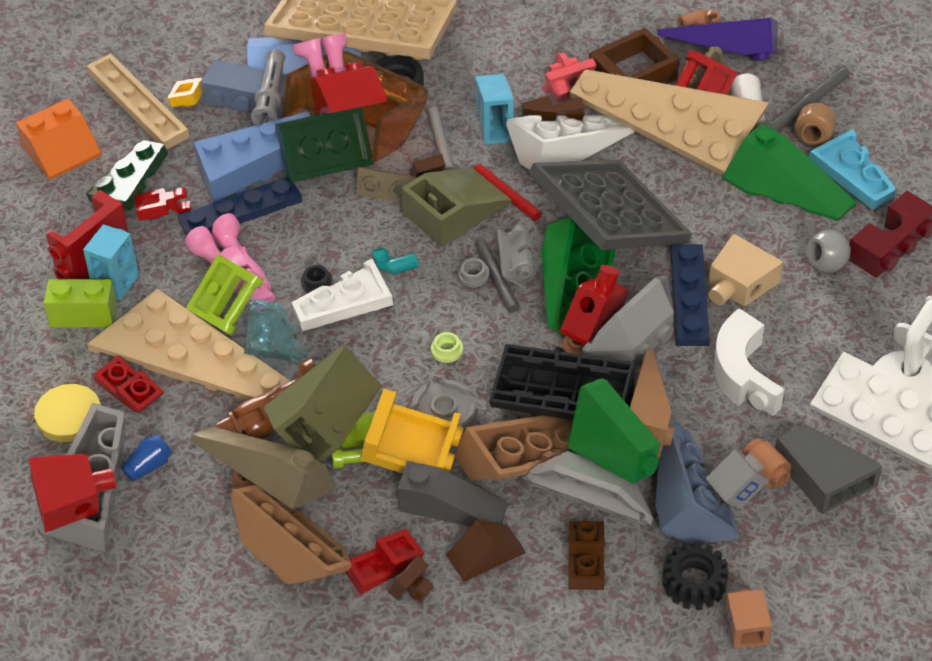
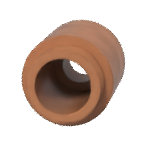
M757 438L745 446L742 454L747 456L751 453L764 465L765 468L761 472L769 479V482L765 485L766 488L773 486L776 488L781 487L789 480L791 463L770 442Z

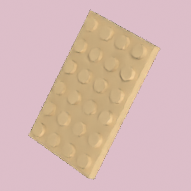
M281 0L264 24V35L274 36L279 40L294 39L306 42L346 33L347 44L345 47L356 48V50L361 52L376 51L383 52L388 56L404 55L416 60L431 59L457 10V0Z

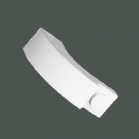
M737 309L724 322L717 336L714 359L715 377L725 395L737 406L748 399L756 409L764 410L774 416L782 407L784 389L756 371L747 360L762 345L765 325L743 310Z

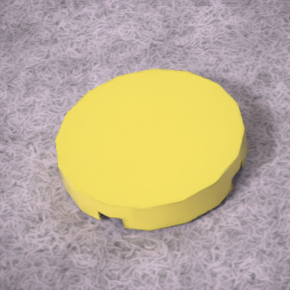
M66 384L50 389L41 396L35 406L34 418L38 429L50 440L73 442L92 403L101 405L96 393L88 387L78 384Z

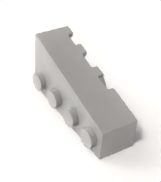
M92 403L66 454L87 455L92 472L112 468L116 489L98 493L99 511L96 514L50 532H44L38 509L40 533L106 552L126 437L125 412Z

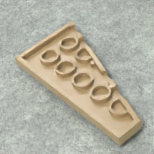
M586 69L570 91L572 99L581 97L584 105L722 176L742 141L754 131L769 105L768 102Z
M156 289L87 343L88 350L97 354L102 352L114 356V358L119 355L124 361L127 360L143 365L144 369L188 383L193 381L204 385L206 389L213 391L218 389L233 394L235 398L244 401L266 394L277 385L283 386L290 382L289 379L159 289Z

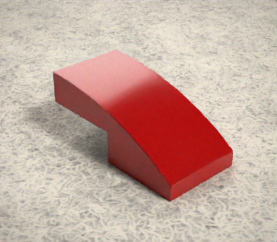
M403 529L377 539L375 549L349 559L352 565L348 571H345V574L360 595L401 574L418 556L423 558L424 552L408 530Z

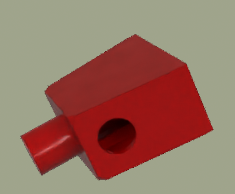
M602 265L596 278L580 284L560 329L561 333L585 346L595 338L597 332L612 316L624 306L628 292L625 287L616 283L619 271L616 268Z
M85 454L29 458L31 480L44 532H50L96 514L99 511L98 493L116 489L113 469L92 472L88 456Z

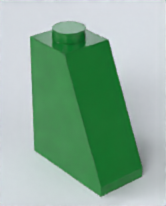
M601 378L581 386L567 448L632 484L653 475L659 464L658 453L661 443L608 381Z

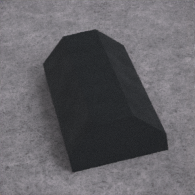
M505 344L489 403L492 408L573 420L580 387L602 378L608 381L630 407L634 394L635 364L628 361Z

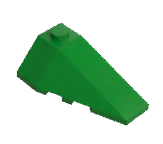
M763 123L744 138L722 178L747 194L753 196L760 194L773 198V202L784 204L786 202L800 206L803 211L839 221L857 203L787 137Z
M570 216L546 226L542 248L547 326L564 337L566 335L561 333L560 329L580 284L596 278L602 265L613 267L616 250H601Z

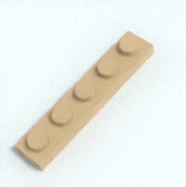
M111 53L86 65L88 74L157 143H162L166 149H169L190 138L188 129Z

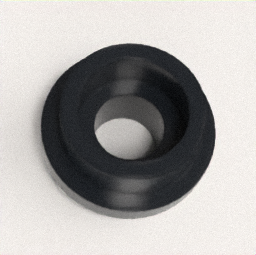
M321 265L308 267L301 277L302 288L308 293L322 285L330 287L333 283L332 275Z

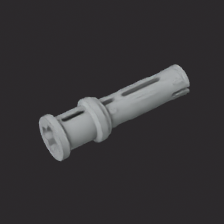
M271 50L268 52L262 86L255 94L256 108L251 112V120L255 125L278 120L276 109L281 104V96L278 91L286 58L282 51ZM272 73H274V78H273V80L271 79V74H272ZM264 112L266 113V118H265V119H263V113H264Z

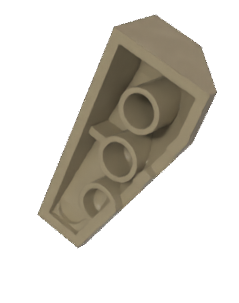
M215 427L191 434L190 441L291 509L328 495L335 489V484L326 466L314 459V456L305 450Z

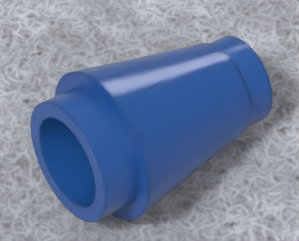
M154 434L151 438L146 437L126 460L125 464L121 466V469L132 482H135L138 478L140 479L168 463V458L173 453L164 440L157 434Z

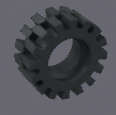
M686 542L682 545V551L676 546L672 549V554L668 553L663 569V588L666 587L665 593L668 597L673 595L672 602L678 605L681 600L684 601L683 608L690 609V604H695L696 610H702L703 603L710 608L714 606V599L719 602L722 599L723 593L725 594L729 571L727 569L728 563L726 558L722 559V553L719 550L712 553L713 546L709 544L703 549L700 548L701 542H695L694 547L690 548L689 542ZM697 568L705 571L709 579L703 583H692L685 580L681 574L686 569Z

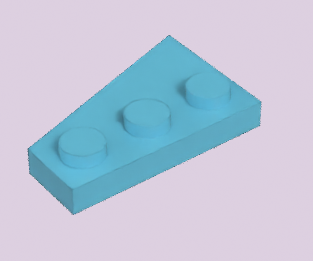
M853 129L810 151L809 158L821 170L870 209L874 210L894 199L896 188L880 166L874 165L869 159L870 152L865 146L861 147L856 141L857 135Z

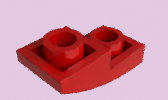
M119 355L94 373V381L126 407L137 413L143 411L163 395V390L142 370L136 372Z

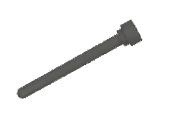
M841 68L774 121H763L762 123L780 133V130L798 117L800 111L806 105L816 103L846 80L850 75L849 70Z

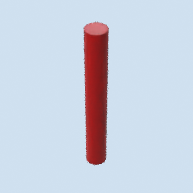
M477 164L474 167V170L511 199V203L534 222L542 217V212L482 164Z

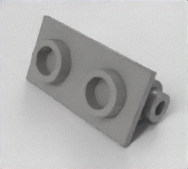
M516 225L508 234L499 229L497 231L502 276L508 282L514 283L522 289L527 288L526 279L533 272L531 251L527 249L530 247L529 231L523 225Z

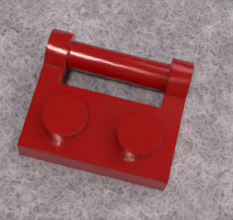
M689 50L686 56L687 63L675 86L687 88L699 66L706 70L696 89L727 95L738 72L697 51Z

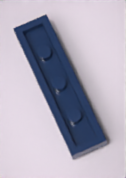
M287 177L179 214L177 217L186 237L191 230L199 226L206 227L212 234L214 222L223 214H233L238 219L239 224L301 203L302 196L294 182L289 183Z
M671 244L676 346H709L703 244Z

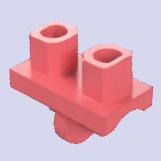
M565 53L557 54L556 64L550 65V72L545 74L546 81L541 87L544 93L551 92L556 102L569 99L570 85L577 82L585 69L595 70L596 64L593 58L578 63L576 57L568 59Z

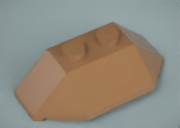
M257 485L232 490L230 496L242 545L251 551L257 560L263 562L275 572L280 580L288 585L324 578L350 569L352 564L349 561L346 549L299 509H291L272 495L266 494V491Z

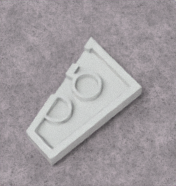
M372 258L363 263L364 268L355 273L348 271L340 276L341 281L332 286L322 285L291 302L293 313L302 331L393 305L392 295Z

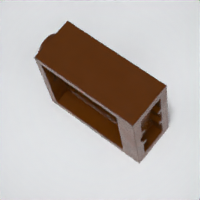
M646 28L589 53V59L593 58L596 64L594 71L628 77L615 64L644 52L656 64L629 77L664 84L678 79L679 58Z

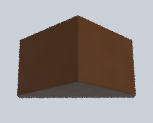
M477 519L447 553V558L463 582L525 554V550L508 525Z

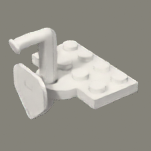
M932 295L925 299V305L912 325L898 323L895 326L894 339L904 348V351L891 352L881 357L873 366L843 351L810 403L812 410L928 469L932 468V335L926 333V330L932 322Z

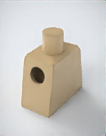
M733 234L711 265L709 286L712 289L708 293L710 300L718 306H722L729 298L742 306L748 305L780 282L783 261Z

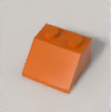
M68 98L16 122L22 148L49 180L102 155L82 113Z

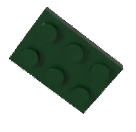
M362 107L275 124L289 183L374 164Z

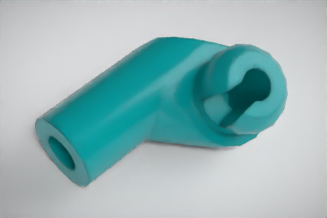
M384 247L376 248L372 251L373 261L379 270L390 274H398L418 268V260L415 253L393 258L389 256L388 250Z

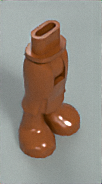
M310 358L303 361L299 365L296 378L283 386L277 385L266 394L242 403L232 412L227 413L228 418L215 423L216 428L259 439L275 432L263 407L316 366Z

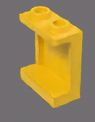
M383 389L364 441L360 460L399 473H403L407 461L439 467L450 472L455 454L449 452L451 446H459L464 430L463 427L458 426L461 414L454 412L452 421H447L396 405L394 402L397 392Z

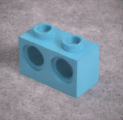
M103 224L83 249L90 279H112L116 299L121 300L139 276L130 233L122 229H116Z

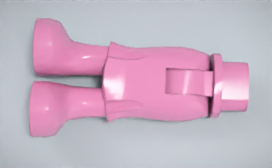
M346 33L292 45L295 55L307 60L311 71L310 77L317 76L316 70L325 69L322 47L327 54L330 68L334 67L335 72L346 70L343 63V48L347 44Z
M226 213L218 217L213 224L212 234L204 226L191 230L185 239V245L192 254L204 258L210 264L213 263L217 254L264 280L260 289L256 288L248 301L254 310L261 309L275 300V295L271 292V284L267 280L264 271L249 256L247 248L245 246L242 247L237 239L240 224L233 214ZM215 242L224 249L222 252L219 251ZM241 279L234 291L235 295H238L245 280Z

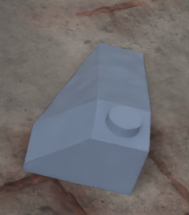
M670 418L669 425L674 426L675 430L670 447L663 445L658 464L655 506L659 518V528L666 536L670 538L675 537L682 543L689 542V545L695 544V542L710 543L737 539L740 535L733 513L728 503L723 502L720 505L713 493L715 489L706 480L708 473L701 467L705 460L692 435L686 428Z

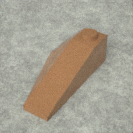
M647 349L630 408L661 443L658 453L659 459L663 445L670 447L675 427L669 425L672 411L654 352Z

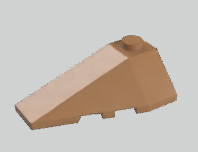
M542 415L466 427L455 458L470 480H498L526 475L535 466L571 450L567 447L573 420Z

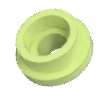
M443 332L437 335L432 342L431 354L437 361L443 363L454 362L462 356L463 344L454 333Z

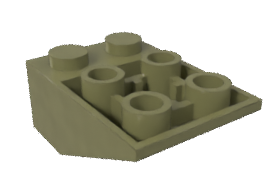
M472 167L424 173L401 187L403 214L440 246L449 243L511 203V199Z
M343 344L263 408L274 430L291 447L305 450L311 453L314 459L322 462L340 448L382 385Z

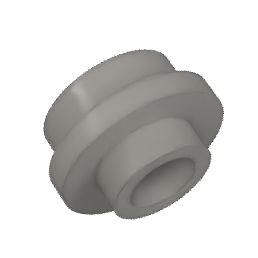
M470 258L462 263L458 276L463 285L475 288L484 285L489 280L490 271L481 259Z

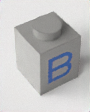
M735 449L706 477V480L722 499L738 509L743 508L769 482V479L761 472L765 468L764 465L753 454L749 453L746 456Z

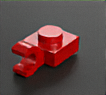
M164 188L136 194V213L139 221L145 219L154 220L164 215H169V209L180 214L190 211V201L178 202L180 199L187 198L186 188H178L166 193Z

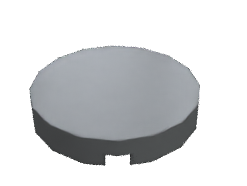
M443 379L438 380L436 384L430 385V383L423 385L414 394L411 409L447 421H452L454 412L459 413L461 416L458 426L463 427V431H465L466 427H470L475 421L477 402L469 387L459 381Z

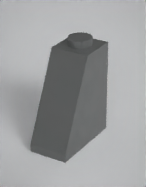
M806 424L793 430L788 429L776 439L775 448L791 463L790 477L821 514L878 486L882 470L879 462Z

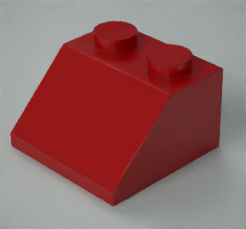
M362 61L345 64L346 70L335 72L334 67L316 70L317 76L309 78L316 113H335L387 102V96L373 66L363 67Z

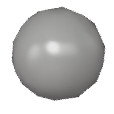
M829 229L821 231L811 238L807 244L806 254L808 261L816 270L824 273H834L843 269L849 261L851 247L842 233Z

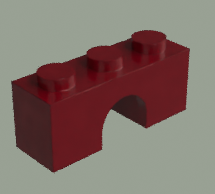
M909 191L904 192L888 206L884 227L889 230L879 229L869 223L850 239L851 251L849 261L876 278L885 271H892L901 256L904 254L910 255L916 248L919 240L923 237L927 239L932 235V205Z

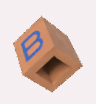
M741 589L733 593H727L724 613L733 649L769 645L772 623L763 589L752 591Z

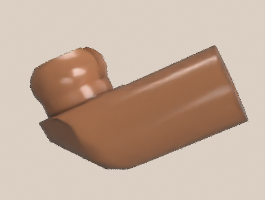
M700 9L678 17L677 24L678 27L719 23L721 16L715 10Z

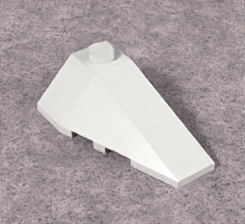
M530 115L507 119L506 122L519 163L528 170L531 169L533 163L582 161L635 132L607 116H583L582 121L567 118L566 115H557L556 121H541L542 117L540 115Z

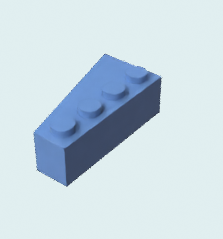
M308 111L193 142L197 166L212 202L222 200L234 193H242L247 190L248 186L260 180L265 182L273 178V174L283 169L285 170L275 124L310 117Z

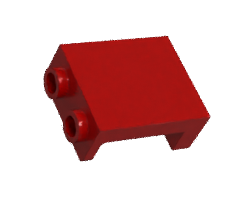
M99 190L91 197L95 211L93 215L64 237L52 230L46 234L49 244L48 251L52 256L55 267L54 274L58 279H90L83 249L103 224L128 232L121 202Z

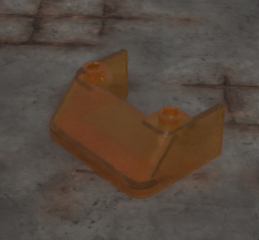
M343 50L344 68L345 64L361 61L363 67L373 66L387 96V102L362 107L365 124L375 128L371 160L377 162L405 144L426 105L428 90L418 83L356 54ZM326 54L322 56L324 67L330 68L328 57ZM308 64L286 74L282 109L283 117H289L302 109L311 111L313 115L320 114L315 112L309 82L311 71Z

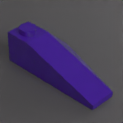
M771 17L657 29V33L661 37L708 48L717 46L722 51L752 56L753 61L770 60V54H777L778 22Z

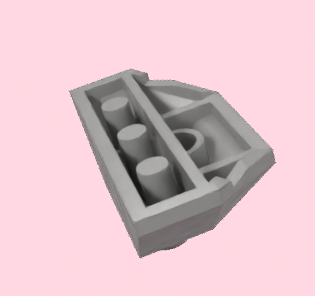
M661 275L647 284L612 316L597 332L591 342H588L582 348L581 355L634 362L636 366L640 361L643 362L647 349L654 350L660 342L666 343L674 331V327H672L674 311L668 278Z
M566 451L535 466L526 475L521 477L526 484L653 530L657 526V522L638 482L632 484L580 454Z

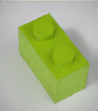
M48 279L44 307L49 326L109 327L114 323L117 309L112 279Z

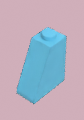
M505 75L475 76V98L484 144L512 142L506 122L507 119L514 118V99Z

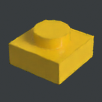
M202 78L176 82L167 97L171 107H190L195 105L202 95Z

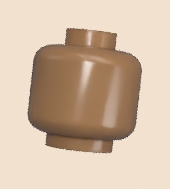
M811 103L800 111L795 124V133L803 144L814 147L821 146L831 139L836 125V117L827 105Z

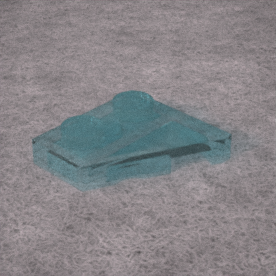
M250 299L244 354L302 363L307 360L308 350L306 347L301 348L297 341L298 332L294 325L289 322L288 314L282 304Z

